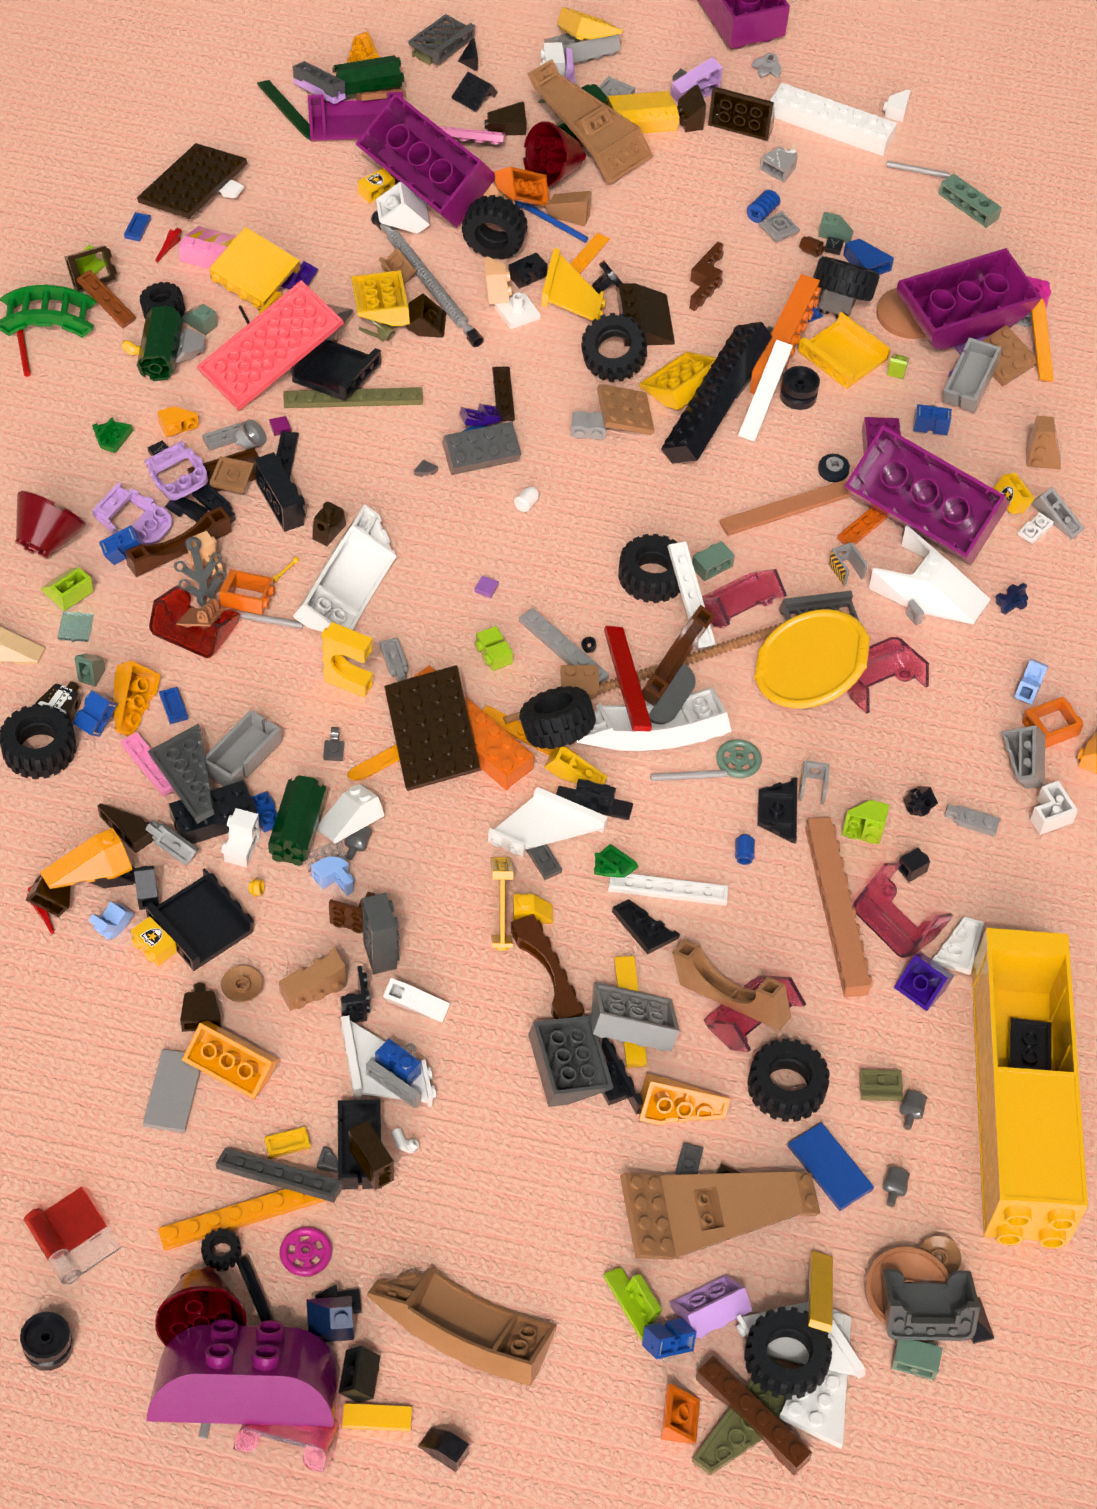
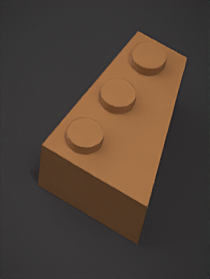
M1036 416L1026 449V466L1061 470V457L1054 417Z
M335 947L329 950L331 954L321 960L319 958L314 959L312 966L305 970L300 968L279 981L280 993L290 1011L300 1009L314 1000L319 1001L324 996L340 992L346 987L345 965Z

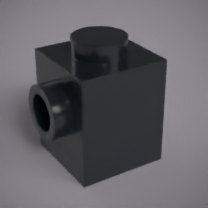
M918 847L900 857L897 869L908 882H911L928 871L931 861L928 855L923 853Z

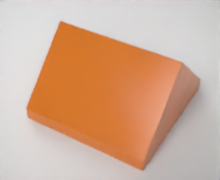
M673 1384L667 1385L661 1440L694 1444L697 1441L700 1399Z

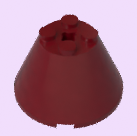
M545 121L535 124L525 139L524 147L526 152L525 157H523L525 170L546 175L548 188L577 171L586 159V154L579 140L552 122Z
M21 490L17 494L15 543L23 546L25 551L31 554L37 552L39 556L48 559L53 552L85 528L86 523L68 509L60 510L54 506L55 502L40 495Z
M205 1267L183 1273L180 1276L179 1282L160 1305L156 1313L155 1328L159 1339L167 1346L175 1336L191 1327L211 1325L214 1321L220 1319H230L235 1321L238 1326H246L247 1316L243 1304L222 1278L215 1273L213 1268Z

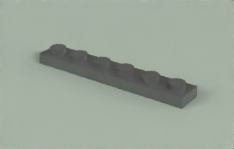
M228 1148L223 1150L216 1162V1169L333 1203L343 1188L341 1180Z

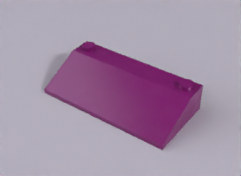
M387 92V99L339 101L337 104L324 101V94L308 95L311 141L359 139L392 96L397 93L403 98V92Z

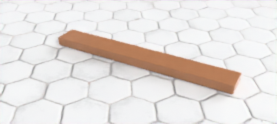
M847 481L836 482L720 519V525L727 536L851 497L844 487Z

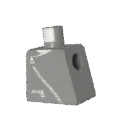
M777 147L761 157L760 170L785 183L796 168V150L791 148L787 151L782 147Z

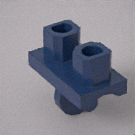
M1022 583L1019 586L1012 584L1008 587L1006 595L1003 593L996 595V604L1001 606V613L1006 615L1014 608L1022 610L1027 607V584Z

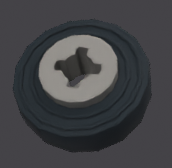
M839 454L823 456L818 466L820 476L829 482H840L846 479L850 469L848 460Z

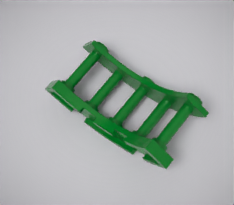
M48 284L32 285L15 289L0 298V301L7 305L6 317L0 319V331L8 336L27 328L28 325L34 324L37 327L62 326L63 330L72 332L81 338L93 330L94 325L86 321V313L97 302L94 298L77 290ZM42 300L41 309L29 310L30 301ZM49 300L62 301L61 311L48 310ZM69 303L80 308L79 317L68 313ZM22 304V310L13 313L14 308Z

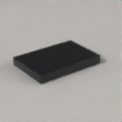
M1011 1017L1009 1020L1008 1067L1051 1071L1052 1023Z

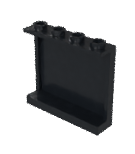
M324 340L291 368L292 382L346 401L381 365V350L375 348L370 354L330 340Z
M205 868L203 869V877L158 906H155L152 902L145 906L147 918L150 916L176 942L178 954L193 971L253 933L254 921L250 914H245L242 911L240 903L237 900H233L227 888L221 887L216 876L213 873L210 874Z

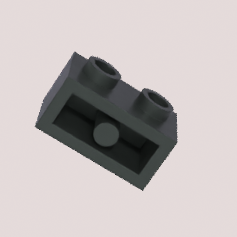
M362 1346L346 1350L338 1393L357 1403L374 1399L380 1355Z

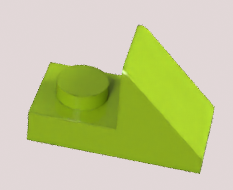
M893 353L890 358L887 375L903 379L910 358Z

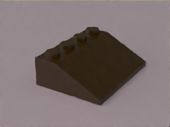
M713 86L708 126L768 141L775 119L774 102Z
M636 283L618 284L617 301L619 313L625 314L626 318L628 316L634 318V323L638 322L641 325V329L645 332L647 345H674L675 340L667 294ZM623 338L624 346H630V343Z

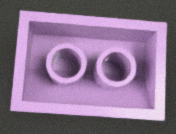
M727 1274L669 1302L677 1318L685 1320L696 1331L695 1339L703 1338L709 1332L725 1327L727 1323L737 1319L736 1316L741 1315L744 1317L752 1311L745 1287Z

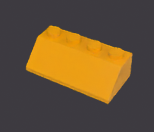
M207 1020L199 1023L182 1061L244 1095L256 1099L271 1078L279 1059Z

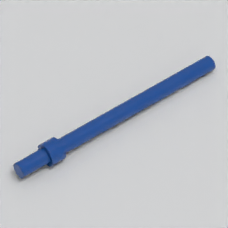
M515 201V204L520 209H526L584 243L588 241L586 235L528 203Z

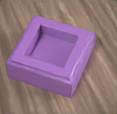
M482 575L475 587V593L492 598L499 586V581Z

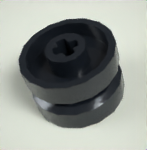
M794 366L787 369L782 379L781 401L786 406L796 410L812 407L817 400L820 384L818 374L813 369L805 366Z
M41 1312L33 1315L25 1322L20 1333V1342L25 1358L36 1369L45 1371L57 1369L68 1361L73 1352L74 1343L68 1322L61 1315L54 1312Z

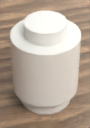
M534 487L525 488L514 500L516 508L523 512L529 511L538 501L539 492Z

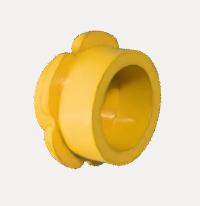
M254 878L252 882H249L248 890L250 894L254 897L264 894L265 886L262 879Z

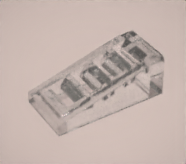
M342 840L337 843H328L310 851L308 860L305 861L308 872H311V865L313 864L311 858H315L317 862L320 860L319 856L325 858L328 857L327 854H330L331 857H339L347 862Z

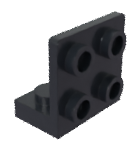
M467 71L451 98L477 112L486 96L491 95L495 98L498 92L492 84Z
M357 966L359 994L350 993L341 996V1017L349 1016L350 1020L354 1023L367 1021V1013H371L367 973L362 972V966Z

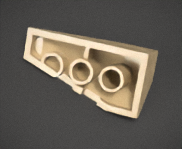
M0 627V664L2 662H14L15 664L39 663L45 647Z

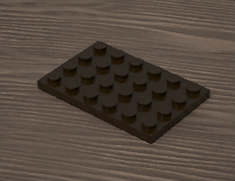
M195 143L137 197L138 203L190 219L248 164L247 159Z
M457 665L384 686L407 791L481 771Z

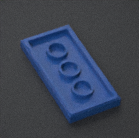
M822 1122L788 1143V1148L808 1173H812V1178L839 1211L874 1189L872 1183Z

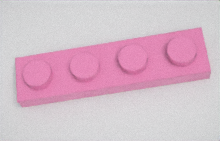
M137 732L120 741L123 749L163 797L174 791L148 754V751L151 750Z

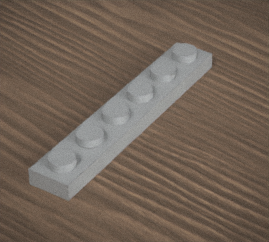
M534 608L519 617V622L568 665H598ZM598 665L600 685L601 682L609 679V674Z

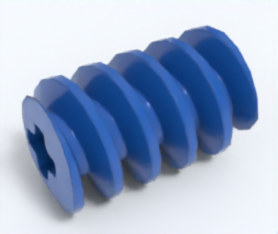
M765 190L747 207L749 219L755 223L764 220L781 203L779 195L775 191Z

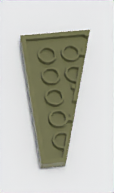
M770 1357V1359L775 1364H777L780 1367L786 1368L784 1365L776 1361L774 1358ZM750 1380L746 1388L779 1419L780 1413L787 1401L785 1396L773 1397L771 1391L763 1392L760 1389V1383L754 1384ZM730 1408L696 1453L692 1463L711 1476L762 1441V1439L745 1420Z

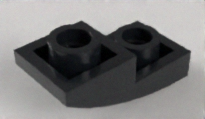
M183 497L177 500H170L165 508L178 517H181L184 513L195 522H198L208 510L204 506Z

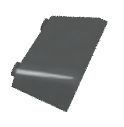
M883 1269L882 1285L887 1335L895 1340L966 1341L975 1335L980 1305L971 1271L952 1272L948 1276L946 1284L904 1283V1275L901 1271Z

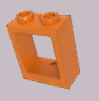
M230 569L219 591V606L262 615L264 609L269 606L270 597H273L275 593L273 578ZM236 588H241L263 594L261 598L236 594L234 591Z
M1064 696L1026 710L1022 719L1025 727L1036 725L1045 734V748L1080 735L1083 727L1082 719L1077 716L1072 705L1067 702ZM1059 710L1069 725L1049 733L1039 718Z

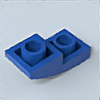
M268 791L251 796L263 832L273 830L277 812Z

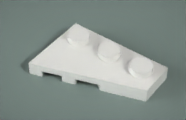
M964 917L932 960L942 967L970 975L984 922Z

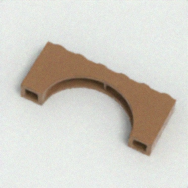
M685 939L672 952L681 986L779 1031L791 1018L784 983L767 977L756 990L743 988L721 975L706 959L701 946Z

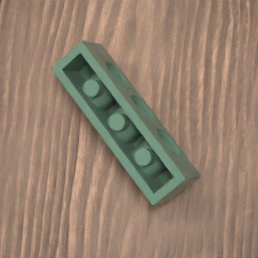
M952 174L941 182L939 195L985 228L999 220L1002 207L957 175Z

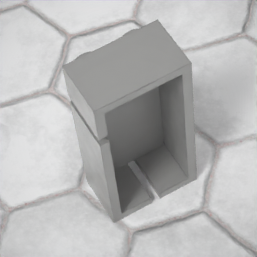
M969 337L945 386L943 402L956 407L960 404L961 408L976 412L1001 360V347Z
M250 710L206 754L208 776L222 786L243 781L244 777L247 778L282 742L281 728L269 720L265 722L264 717Z

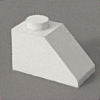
M905 90L889 96L888 102H885L883 111H885L884 118L903 122L911 90Z

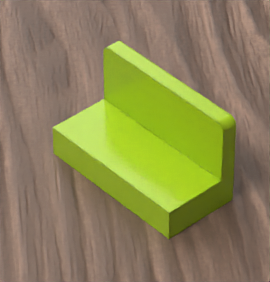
M88 245L83 251L95 247ZM96 253L75 259L80 276L89 270L97 275L106 266L103 260L96 257Z

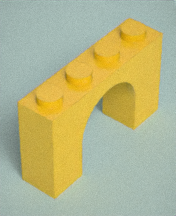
M331 622L329 627L323 630L321 636L323 639L322 650L324 656L322 661L324 662L323 673L325 682L365 698L374 684L373 673L351 664L342 655L365 663L373 651V638Z

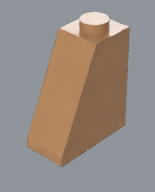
M582 191L554 194L552 199L547 202L546 209L548 210V215L558 220L585 227L590 217L592 192Z

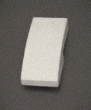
M230 180L218 192H221L223 197L236 198L244 187Z
M1039 512L1031 522L1028 521L1023 526L1018 535L1033 544L1053 526L1054 522Z

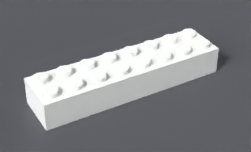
M781 83L770 100L774 102L776 119L884 156L895 137L896 122L788 84Z

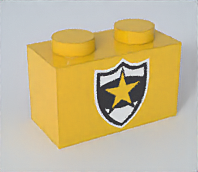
M382 168L358 180V194L370 204L395 186V178Z
M1017 473L1004 474L993 488L1007 497L1010 504L1007 510L1011 514L1024 513L1035 499Z
M150 916L130 930L133 946L136 949L140 948L144 952L145 958L149 962L153 961L157 966L177 953L176 942Z

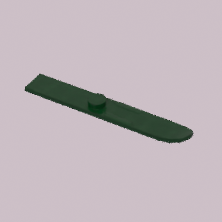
M270 80L257 82L261 90L298 131L311 140L309 123Z

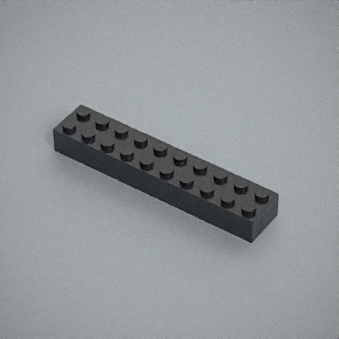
M763 322L737 325L733 329L732 334L726 340V344L718 353V357L711 365L707 375L704 376L702 383L696 389L694 396L688 402L686 409L680 415L678 422L674 425L672 432L666 438L661 448L671 463L698 461L773 337Z

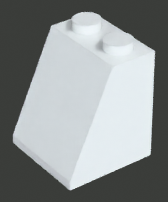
M401 181L376 199L379 222L416 234L430 225L426 202Z

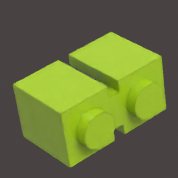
M497 626L476 633V641L474 642L476 650L483 655L484 663L489 665L492 671L513 663V651L506 640L502 641L504 637Z

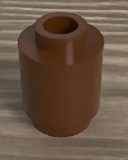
M804 236L799 244V248L803 252L815 257L822 255L825 249L822 241L810 236Z

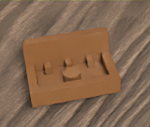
M396 248L387 259L379 258V261L382 263L381 267L386 272L401 270L404 284L417 271L399 248Z

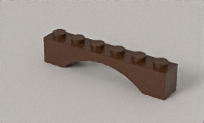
M220 506L205 513L194 526L171 540L157 544H139L125 551L127 566L138 577L188 553L185 541L189 537L207 531L216 540L231 533L230 517Z
M702 605L696 609L643 687L642 693L645 701L652 706L658 702L693 647L716 616Z
M534 914L512 921L511 934L518 948L535 957L550 975L554 987V999L551 1009L553 1018L563 1019L583 1016L585 1012L581 1002L577 1001L573 985H569L565 969H561L557 953L552 952L550 939L548 936H544L540 920L537 921Z
M714 1356L697 1371L696 1380L712 1396L725 1403L745 1420L790 1473L795 1476L810 1461L812 1451Z

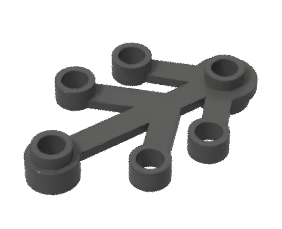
M189 537L185 541V547L188 551H191L195 571L188 568L183 561L175 562L174 569L198 582L200 590L191 586L187 579H181L178 582V587L197 597V603L203 607L207 603L203 600V597L208 595L209 599L215 598L214 592L220 582L226 579V574L223 571L215 572L214 580L207 588L206 580L216 564L221 562L222 556L219 553H212L210 561L203 570L199 553L201 542L197 537ZM192 541H196L197 546L195 548L191 547ZM214 555H217L219 557V560L217 562L213 561ZM178 563H182V570L177 568ZM218 573H221L223 575V578L221 580L217 579ZM183 581L187 582L186 588H182L181 583Z

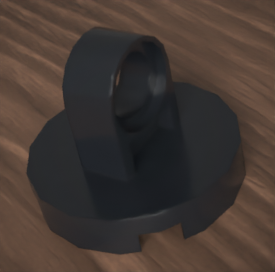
M603 260L599 266L605 273L592 284L593 289L597 293H601L612 283L617 288L618 284H623Z

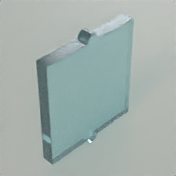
M63 612L57 637L58 640L89 642L94 614Z

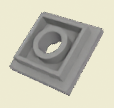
M783 212L759 222V226L775 242H780L782 239L793 236L800 231Z

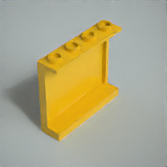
M244 227L211 265L209 273L212 281L220 283L226 290L236 293L239 298L247 300L256 309H262L292 272L295 274L299 272L300 260L249 228Z
M840 312L838 320L810 340L805 337L800 339L798 353L848 389L888 360L890 348L850 319V317Z

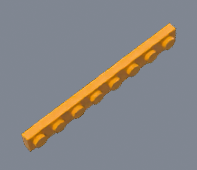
M283 1189L158 1228L163 1249L167 1251L205 1239V1235L207 1233L210 1235L211 1230L217 1232L218 1228H222V1231H225V1228L231 1231L326 1200Z

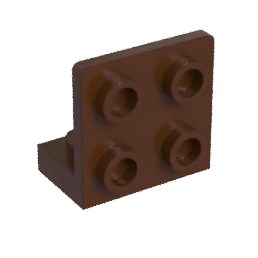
M367 891L365 897L373 896L375 893ZM362 898L359 907L330 899V923L338 928L344 927L356 933H363Z

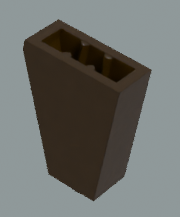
M518 102L488 112L487 119H484V129L492 132L506 133V135H526L524 102Z

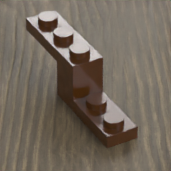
M717 242L691 270L690 281L700 286L690 298L689 309L696 311L699 306L701 307L705 300L711 297L717 287L719 288L723 282V271L714 267V264L718 260L720 261L724 254L723 244Z

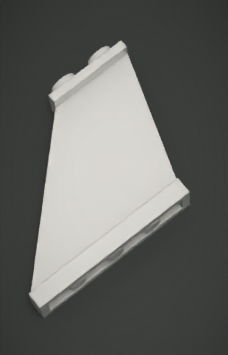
M537 787L533 798L495 829H489L488 842L495 847H501L514 855L523 857L526 849L594 831L603 833L607 825V816Z
M349 1016L341 1017V1029L354 1100L362 1099V1094L401 1099L366 1074V1063L370 1059L375 1061V1052L385 1041L352 1022ZM421 1060V1075L410 1086L421 1093V1102L428 1103V1107H431L433 1105V1098H436L434 1085L430 1086L432 1071L431 1067H427L426 1060Z
M809 1301L786 1306L785 1308L786 1310H791V1307H796L798 1312L803 1313L804 1310L809 1312ZM767 1311L744 1317L741 1315L736 1316L738 1321L736 1328L740 1335L748 1337L749 1330L752 1325H755L756 1319L759 1316L765 1317ZM833 1320L832 1329L828 1333V1338L832 1342V1359L829 1370L853 1375L860 1379L866 1375L865 1368ZM782 1337L775 1339L767 1347V1353L770 1357L804 1365L809 1360V1352L806 1347L793 1338Z

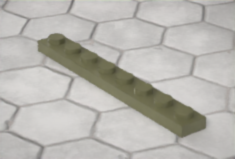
M422 387L357 389L346 401L316 390L283 391L284 408L423 405Z

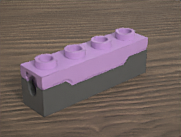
M305 61L292 66L294 84L315 95L324 94V99L332 104H337L339 101L346 99L345 81Z

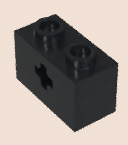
M537 252L509 264L510 279L520 289L546 277L548 264Z

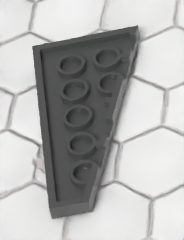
M198 723L148 751L150 758L197 824L215 814L202 733Z

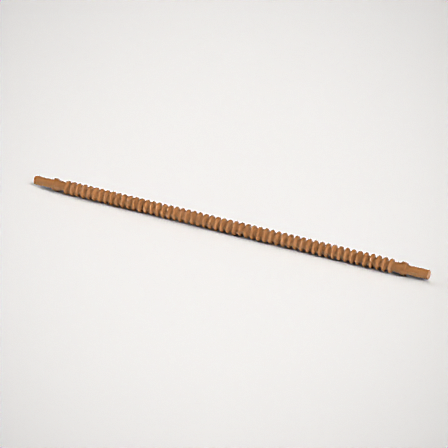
M779 623V625L775 624L774 627L770 626L769 629H760V632L755 631V634L751 632L750 635H742L741 638L737 637L736 640L731 639V642L727 640L726 643H718L717 646L713 645L712 648L708 647L707 650L703 648L702 651L698 650V652L694 651L693 654L689 653L683 663L688 666L689 663L694 664V661L699 662V659L703 661L704 658L708 659L709 656L712 658L713 655L718 656V653L723 654V651L727 653L728 650H736L737 647L742 648V645L747 646V643L751 645L752 642L756 643V641L760 642L761 639L765 640L782 623ZM658 665L650 666L649 669L645 668L644 671L642 669L639 672L636 671L639 682L641 679L645 680L646 677L649 679ZM616 677L615 680L610 679V682L605 681V684L601 682L599 685V695H601V692L606 693V690L610 692L611 689L616 690V687L620 688L618 678ZM520 712L503 717L505 724L520 720Z

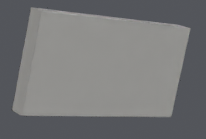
M162 1049L143 1120V1127L185 1133L201 1070L182 1061L184 1052Z

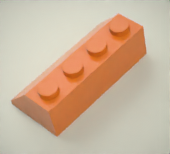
M515 167L494 171L496 187L512 200L543 207L547 206L550 198L546 175Z

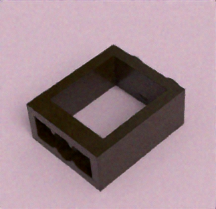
M102 245L64 256L75 290L83 289L77 282L80 274L75 259L102 252L108 276L99 279L102 283L116 279L115 275L117 272L114 264H111L110 258H112L109 248Z
M368 1120L353 1125L349 1130V1150L376 1191L394 1181V1161Z

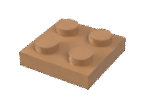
M220 456L211 477L210 486L245 494L255 465L251 462Z

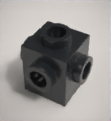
M918 786L908 792L909 794L903 798L910 815L921 817L929 814L930 810L938 804L931 787Z

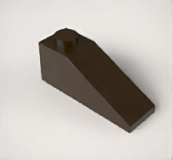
M101 803L97 805L99 817L110 828H113L116 834L135 853L154 841L153 835L145 830L149 822H145L139 816Z

